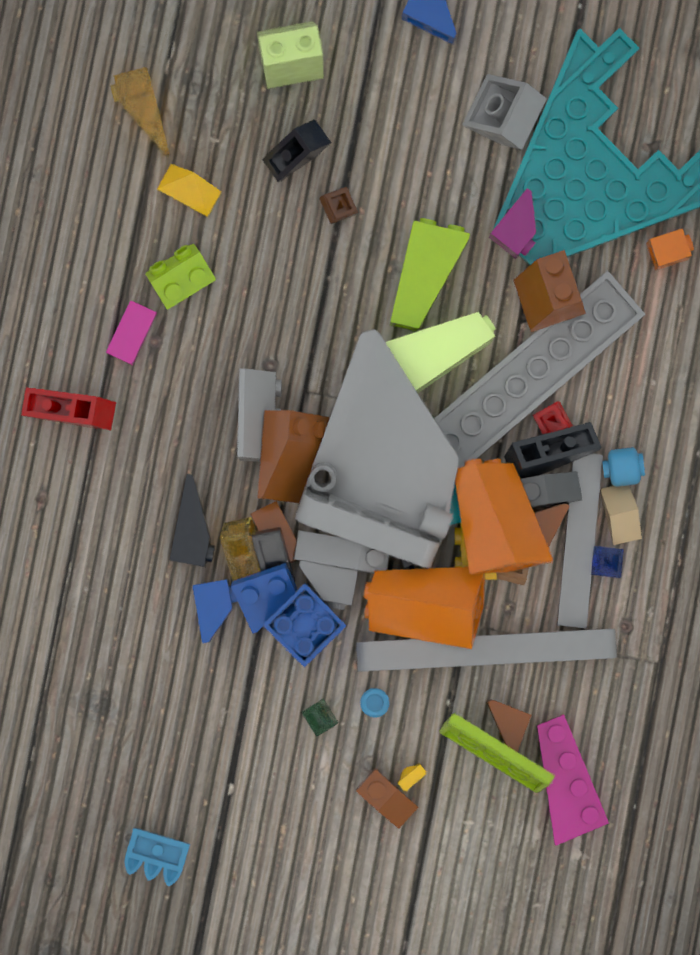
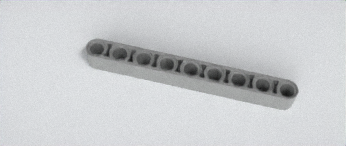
M615 629L476 636L472 649L417 639L356 642L357 672L617 658Z

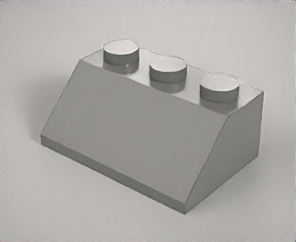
M239 369L237 449L239 461L261 460L264 410H281L276 409V397H281L282 380H276V372Z

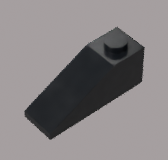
M588 422L513 442L507 450L504 459L506 463H514L519 478L523 479L543 475L599 451L602 447L592 423Z
M187 474L170 560L206 568L207 562L212 563L215 545H210L211 536L195 478L193 475Z

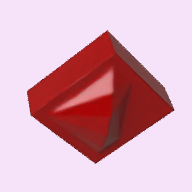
M560 401L532 415L542 434L573 426Z

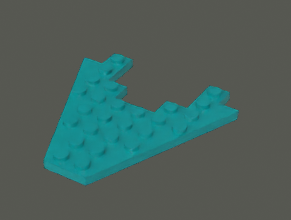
M581 28L576 32L494 225L495 228L527 188L532 191L536 234L532 240L536 244L526 256L523 254L519 255L529 266L539 258L565 250L567 257L573 256L700 208V150L680 170L660 150L654 153L637 169L598 129L618 110V107L599 88L640 49L621 28L614 32L600 47Z

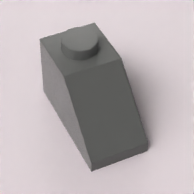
M577 471L520 479L532 509L582 500Z

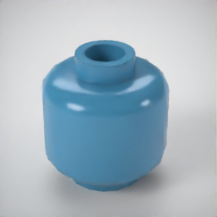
M634 447L610 450L608 460L602 461L604 478H610L612 485L615 487L638 484L641 481V476H645L643 453L638 454Z

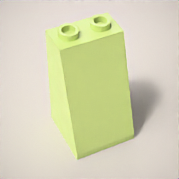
M313 21L257 32L267 89L324 78L321 42L318 27Z
M479 312L387 341L386 344L417 393H419L491 344L495 337L494 330L496 328L487 315L482 317Z

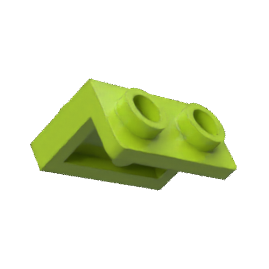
M195 244L180 247L172 257L165 261L161 260L154 263L149 268V271L145 273L167 310L216 280Z

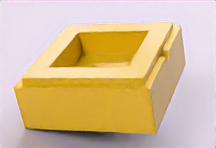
M420 763L416 766H408L402 770L397 783L404 791H407L426 775V770Z

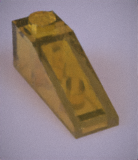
M147 67L113 75L115 84L110 85L114 102L120 101L123 110L165 157L170 156Z
M252 517L223 523L220 541L233 581L261 572L251 537L252 533L256 532Z

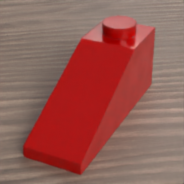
M26 387L21 416L111 431L116 402L97 396Z

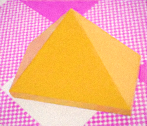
M173 164L170 165L157 188L160 192L206 217L209 216L222 193L195 172Z

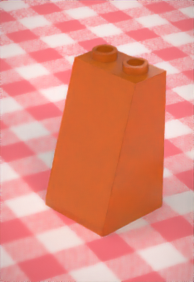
M472 459L465 461L464 467L457 468L455 484L470 574L508 573L553 562L551 552L514 463H501V459L487 460L482 463V459Z
M469 567L375 571L372 581L366 583L364 590V599L368 600L364 617L369 619V631L472 649L485 606V574H470Z

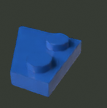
M286 563L237 579L231 583V588L253 634L257 633L263 627V624L297 591V586Z

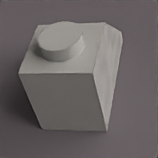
M300 560L299 567L322 600L328 601L329 608L345 610L346 605L352 606L357 570Z

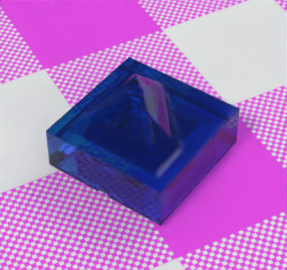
M594 546L591 575L621 578L624 549Z

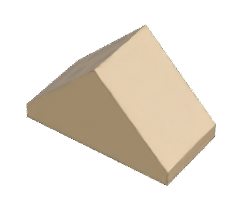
M610 486L600 489L612 544L617 545L642 539L639 511L630 486Z

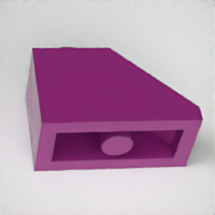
M528 188L489 236L492 241L515 259L520 254L526 256L536 244L532 240L536 234L532 191Z

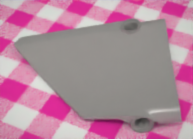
M376 329L360 334L297 508L295 519L316 529L414 564L431 568L441 540L445 538L453 514L449 513L459 459L457 453ZM319 470H326L331 474V480L327 483H320L316 480L315 474Z

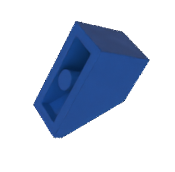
M408 0L402 12V20L453 45L457 33L446 0Z
M227 579L192 585L202 643H209L233 610V602H238Z

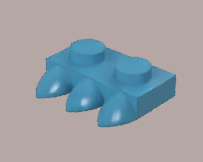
M134 827L125 855L126 871L128 875H131L144 862V873L147 880L150 881L164 868L163 876L167 886H171L179 879L183 871L190 843Z

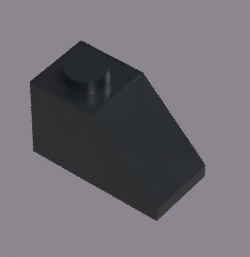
M314 119L294 128L262 160L277 182H280L316 158L331 144V141Z

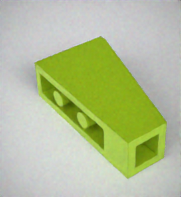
M420 218L419 222L413 221L390 326L419 331L468 244L470 233H466L465 228L457 225H448V228L436 226V221L426 218Z

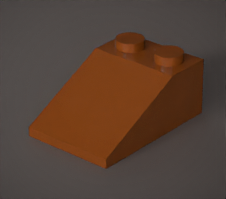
M264 410L258 498L300 503L330 417L291 410Z

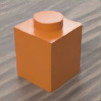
M683 228L651 238L646 243L655 270L686 261L692 256L691 251H694L691 237L689 234H684Z

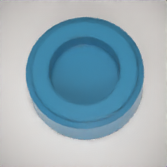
M371 688L365 691L361 697V709L369 717H380L389 708V698L383 690Z

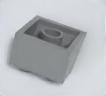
M487 74L462 125L501 145L522 150L547 98L526 82Z

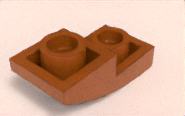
M277 501L251 513V518L258 531L281 527L290 563L297 561L293 559L297 540Z

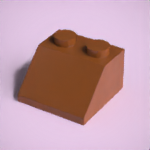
M565 250L537 259L513 280L530 332L586 314Z

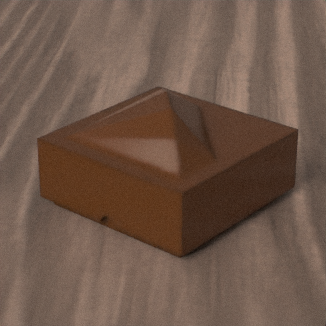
M347 186L324 194L319 198L330 224L359 213Z

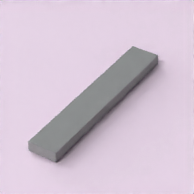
M589 454L572 462L571 472H578L582 500L568 503L570 507L567 512L557 626L587 628L603 455Z

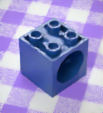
M306 584L263 624L303 667L313 660L346 627L341 619Z

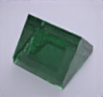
M324 698L301 712L316 736L321 735L339 723Z

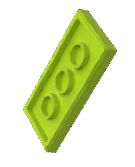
M455 713L444 722L439 730L443 736L535 793H539L549 786L555 775Z

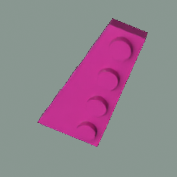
M564 714L536 725L543 769L555 775L551 784L546 787L554 845H559L609 824Z

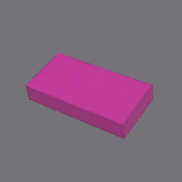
M130 300L106 353L133 366L157 316V312Z

